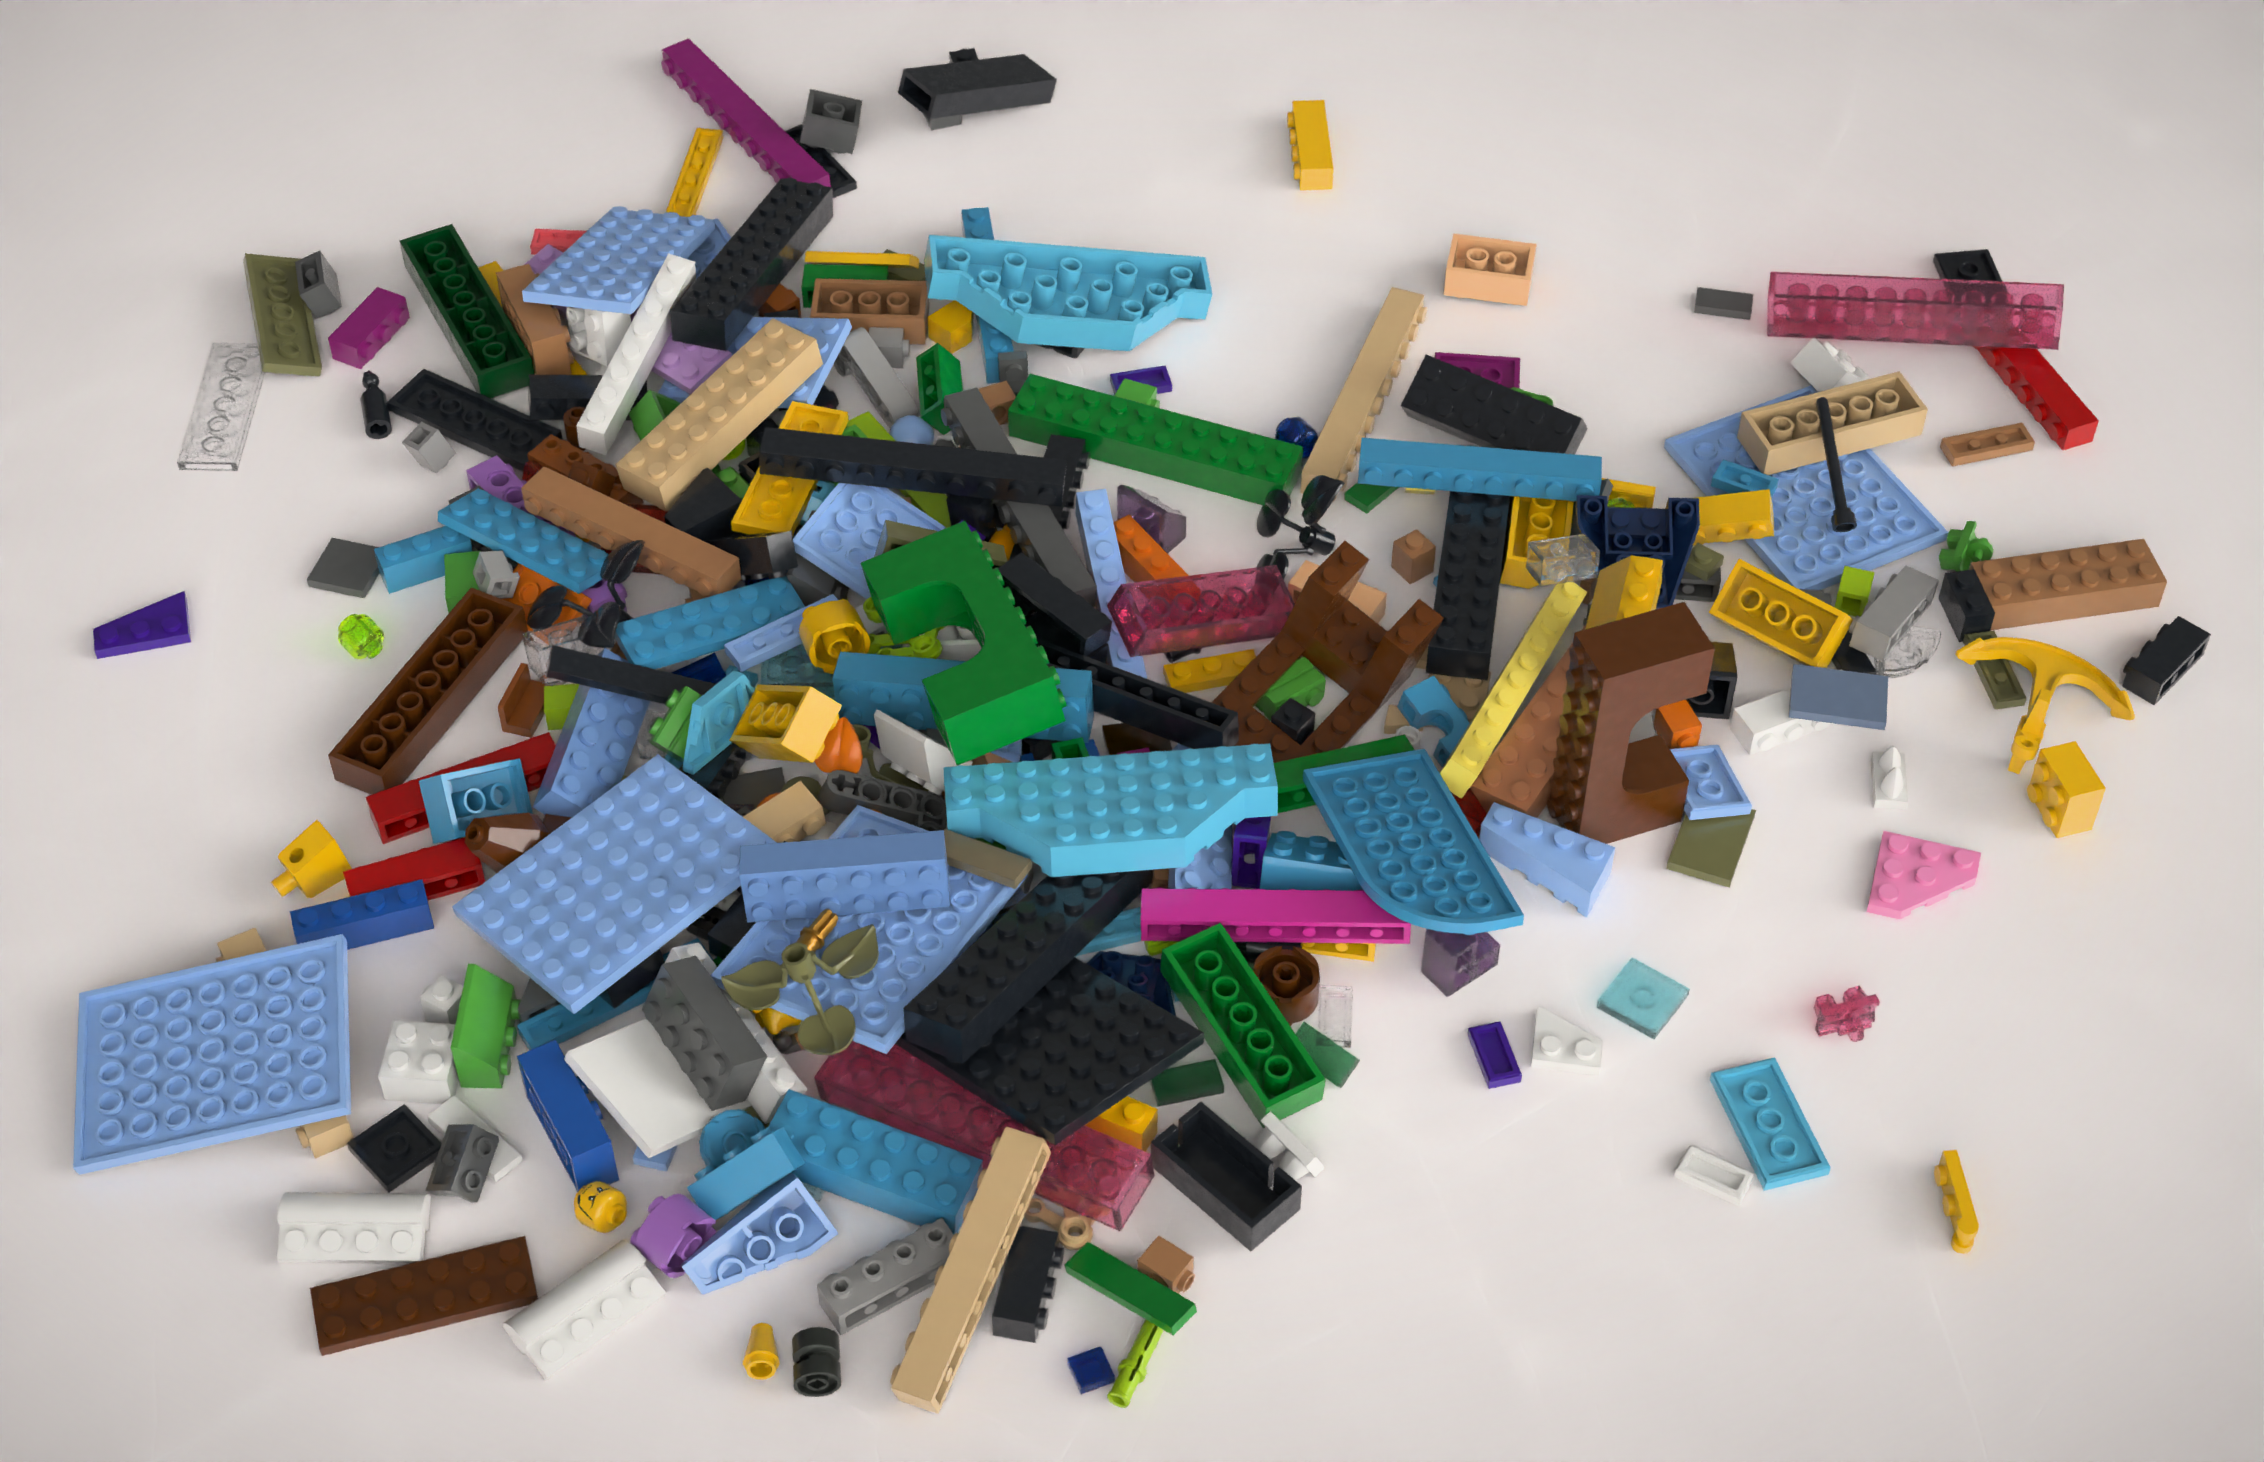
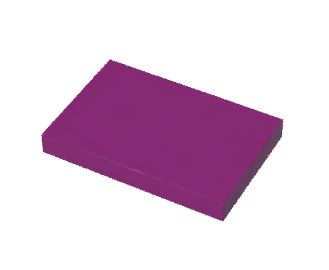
M1435 352L1434 358L1507 388H1520V358Z

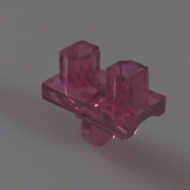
M1860 986L1846 990L1842 998L1844 1002L1836 1004L1832 995L1829 994L1816 998L1814 1004L1817 1016L1815 1030L1818 1036L1837 1032L1839 1036L1848 1034V1037L1853 1042L1863 1040L1864 1030L1872 1027V1022H1875V1008L1880 1004L1876 994L1867 996Z

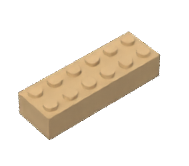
M1898 371L1743 411L1741 413L1737 438L1759 471L1763 474L1771 475L1826 460L1816 401L1820 397H1825L1829 403L1838 457L1922 435L1928 409L1901 372Z

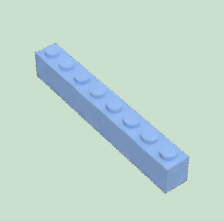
M1106 489L1076 492L1075 514L1086 566L1097 585L1095 608L1112 621L1110 638L1106 642L1108 644L1107 664L1147 679Z

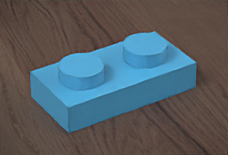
M1723 459L1712 477L1711 486L1729 493L1769 489L1772 497L1778 487L1779 479Z

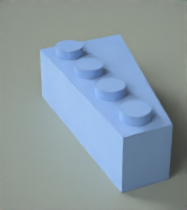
M1495 802L1481 824L1479 840L1490 857L1511 870L1518 869L1527 875L1529 882L1536 886L1539 884L1554 892L1553 897L1563 903L1566 901L1570 902L1578 908V913L1586 918L1588 917L1611 873L1615 847Z

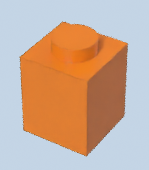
M1686 699L1656 708L1654 729L1657 734L1662 736L1669 749L1698 746L1702 724Z

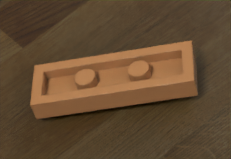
M2022 422L1942 438L1940 448L1953 467L2032 451L2035 441Z

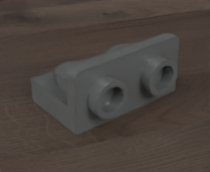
M474 1124L448 1125L425 1191L436 1196H458L471 1203H477L490 1169L499 1137Z

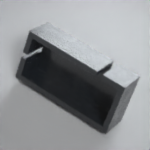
M1022 552L998 568L1004 581L1003 588L1009 587L1015 600L1014 608L1020 606L1025 617L1034 611L1037 612L1028 618L1025 627H1032L1036 638L1106 663L1108 644L1106 642L1110 638L1112 621L1104 613L1099 612L1086 602L1082 596L1073 592L1060 579L1052 576L1036 561L1030 559Z
M1201 1101L1178 1119V1127L1172 1124L1151 1141V1167L1250 1252L1301 1208L1302 1185L1280 1167L1274 1170L1273 1179L1274 1162Z

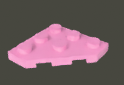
M1883 831L1867 912L1901 919L1910 915L1911 910L1922 905L1928 907L1947 898L1949 893L1959 888L1965 890L1974 886L1981 853Z

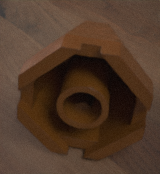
M533 813L495 815L474 818L466 828L465 843L473 854L495 873H498L548 836L549 832L540 817Z

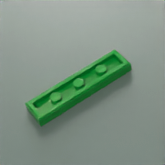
M1087 1242L1064 1264L1066 1273L1173 1336L1197 1312L1196 1305L1192 1301L1090 1242Z

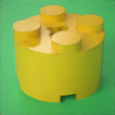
M840 599L838 601L824 602L817 606H810L802 613L803 619L799 626V636L811 663L816 668L819 667L826 673L834 674L840 652L865 654L869 652L870 637L858 612L848 600Z

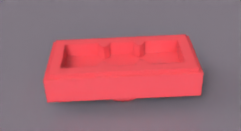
M535 229L530 246L531 254H537L547 244L564 253L587 231Z

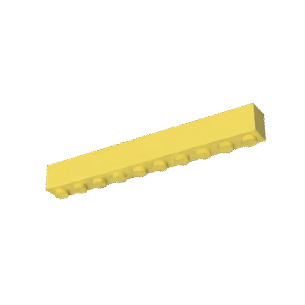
M1564 576L1560 577L1542 603L1439 772L1450 792L1461 799L1480 774L1587 594V591Z

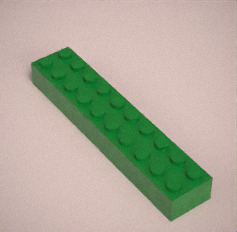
M1031 373L1008 409L1009 436L1044 446L1048 445L1051 434L1086 439V452H1090L1091 459L1259 505L1265 504V498L1274 489H1281L1290 496L1302 472L1303 446Z

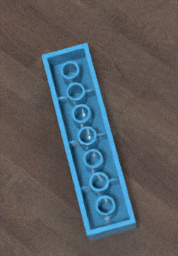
M840 652L832 678L835 701L842 705L838 712L839 719L846 717L852 725L876 726L874 714L876 710H879L914 729H937L922 679L966 661ZM1055 668L1061 683L1056 685V688H1060L1067 705L1062 708L1065 721L1026 738L1066 741L1083 737L1084 743H1089L1094 720L1092 672Z

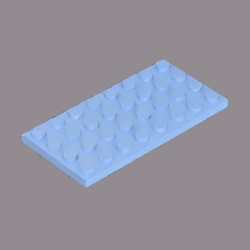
M622 206L613 207L522 291L523 302L632 314L642 304L668 253L687 259L715 231V220L705 219L702 215L685 217L679 216L675 212L658 214L653 213L649 209L631 211Z

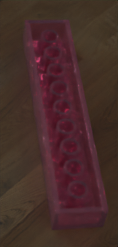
M1771 272L1767 304V336L2058 350L2063 312L2064 284Z
M852 1041L842 1052L829 1055L814 1077L821 1100L982 1159L983 1169L988 1168L992 1159L991 1150L993 1143L997 1137L1002 1136L1005 1127L1041 1137L896 1044L893 1045L887 1054ZM1085 1125L1057 1145H1053L1046 1140L1051 1155L1034 1194L1121 1232L1155 1176L1151 1154Z

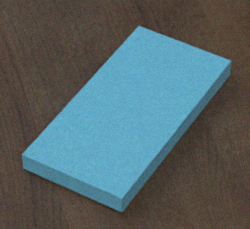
M1775 1057L1711 1073V1084L1764 1191L1829 1175L1831 1167Z

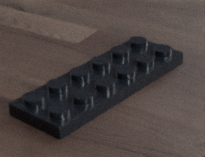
M426 369L420 371L387 402L389 411L417 424L424 422L438 429L443 436L491 458L497 455L505 464L509 463L513 468L524 473L530 471L527 454L550 434L563 439L560 429L540 420H530L529 415Z

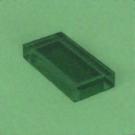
M1304 1021L1296 1032L1297 1037L1323 1076L1339 1088H1342L1360 1060Z
M1216 1059L1168 1068L1150 1080L1157 1107L1224 1093V1083Z

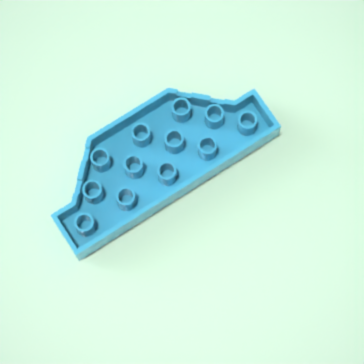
M929 235L924 257L928 298L956 300L1017 343L1131 351L1177 318L1205 320L1212 298L1206 258L1198 256Z
M1270 743L943 767L948 830L972 839L983 838L990 843L997 841L1006 847V851L1031 859L1032 862L1041 866L1043 873L1050 877L1186 867L1194 861V855L1202 848L1208 849L1223 837L1224 830L1232 823L1237 825L1244 818L1278 816V785Z

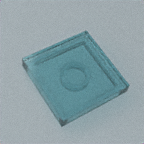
M1632 957L1597 1000L1596 1008L1655 1040L1687 999L1690 989Z

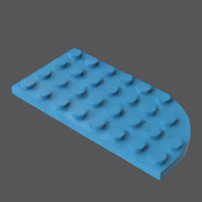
M1425 749L1303 770V781L1365 893L1382 909L1410 924L1447 933L1474 935L1476 933L1523 925L1524 914Z

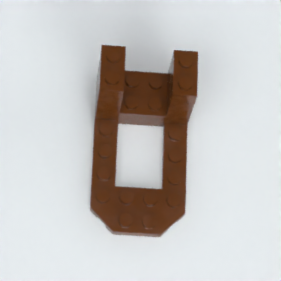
M1344 541L1309 576L1281 632L1211 703L1238 712L1239 741L1235 746L1270 743L1273 763L1344 748L1410 677L1444 618L1421 599H1418L1389 631L1385 630L1348 600L1370 559L1347 541ZM1303 656L1347 691L1349 695L1300 745L1253 707L1291 666Z

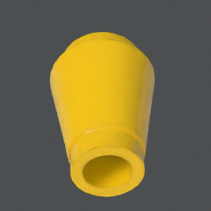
M758 1323L751 1328L743 1366L750 1377L763 1380L775 1374L780 1361L772 1326L766 1323Z

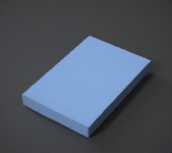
M1719 745L1670 749L1689 779L1684 804V811L1689 820L1750 814L1752 805Z

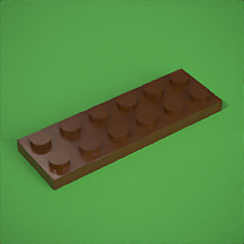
M525 1236L310 1288L318 1345L322 1356L527 1306L538 1299Z

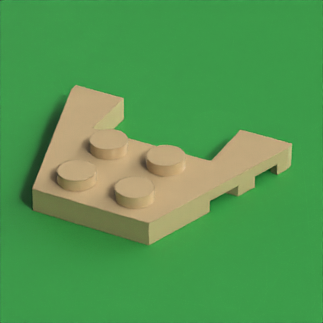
M1428 646L1415 668L1426 669ZM1489 671L1488 681L1429 674L1428 678L1435 676L1438 682L1448 689L1450 698L1458 708L1466 713L1470 723L1488 694L1491 672ZM1389 704L1384 734H1396V729L1403 726H1411L1398 707Z

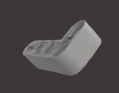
M859 327L851 331L834 362L837 372L842 377L852 373L888 427L891 428L897 419L906 415L918 416V409L914 399L866 329Z

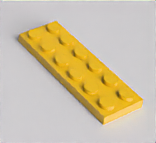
M792 401L779 429L842 435L849 421L848 412ZM759 466L731 521L732 531L746 534L791 531L793 536L819 480L760 474Z

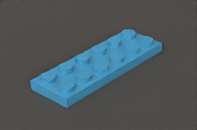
M478 488L438 511L439 523L494 551H503L506 557L578 594L602 580L600 572L605 559L609 555L608 553L489 494L487 491Z
M783 576L620 622L615 632V640L630 664L658 669L725 649L724 644L804 608L805 605L788 578Z

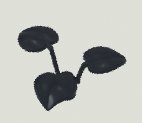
M1319 475L1309 482L1301 500V505L1304 508L1302 517L1307 525H1311L1309 527L1305 526L1303 528L1284 518L1291 507L1290 497L1285 491L1274 489L1265 498V504L1261 507L1257 518L1258 533L1266 538L1272 537L1278 531L1281 523L1300 532L1299 541L1304 547L1276 549L1273 555L1265 554L1260 559L1254 572L1253 586L1259 599L1266 605L1273 607L1275 595L1287 574L1289 561L1286 554H1307L1312 556L1316 552L1326 556L1333 550L1336 541L1335 535L1326 531V528L1320 526L1317 522L1322 518L1345 484L1343 481Z
M636 540L623 544L613 550L605 559L600 576L604 581H608L607 587L615 602H607L593 613L569 600H564L567 590L563 586H552L543 591L533 602L527 617L528 626L533 630L548 628L558 619L562 607L567 606L588 616L578 631V638L582 643L597 648L614 647L618 623L634 619L624 610L626 604L620 599L615 589V583L620 584L630 576L637 564L645 542L643 540Z

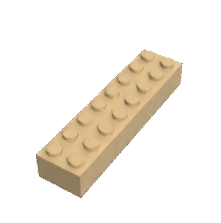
M772 318L615 464L624 490L668 512L702 470L706 468L712 470L823 365L817 340Z

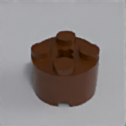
M1282 946L1269 948L1257 957L1253 971L1288 1024L1291 1026L1293 1023L1300 1022L1309 1017L1316 1009L1319 999L1320 973L1316 959L1304 949L1293 947V950L1282 949Z

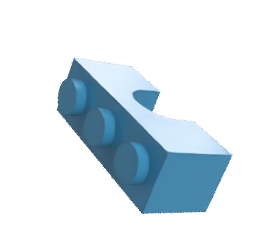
M1432 676L1404 690L1397 707L1412 727L1420 729L1421 727L1432 725L1440 728L1446 736L1439 739L1433 756L1443 768L1468 727L1469 722L1466 713L1458 708L1450 698L1448 689L1443 684H1440L1435 676Z

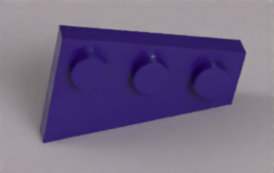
M185 591L94 628V651L97 659L190 643L189 614Z

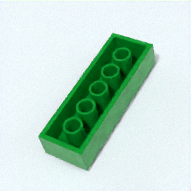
M1221 923L1162 949L1160 966L1162 975L1196 1027L1204 1032V1039L1262 1128H1265L1261 1120L1270 1111L1279 1120H1282L1323 1099L1325 1077Z

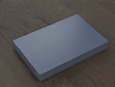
M1793 664L1788 717L1885 730L1889 676Z

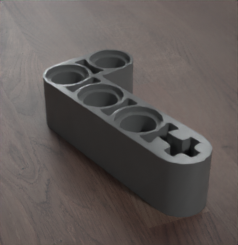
M844 770L832 771L818 793L820 804L825 809L849 815L857 805L868 809H876L884 815L928 831L944 830L947 826L946 801L942 796L935 793Z

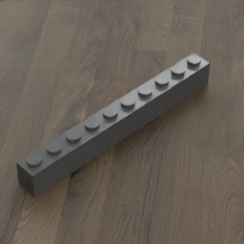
M977 387L944 396V408L941 409V418L944 425L949 426L956 445H960L963 449L1017 454ZM991 499V504H995L998 509L1001 522L1007 524L1013 542L1019 544L1022 553L1036 561L1043 569L1060 579L1064 585L1095 607L1097 585L1050 507L1041 504Z

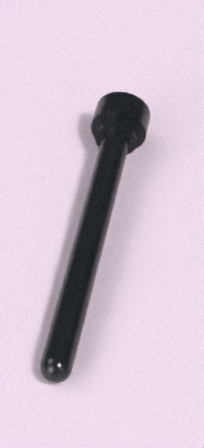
M1820 397L1817 399L1816 405L1835 505L1831 523L1833 531L1847 532L1857 527L1855 513L1851 512V508L1847 507L1829 403L1825 397Z

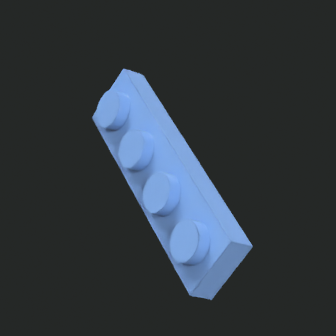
M834 594L829 595L724 644L725 653L738 670L743 672L802 644L799 636V626L803 619L802 613L810 606H817L828 601H838Z

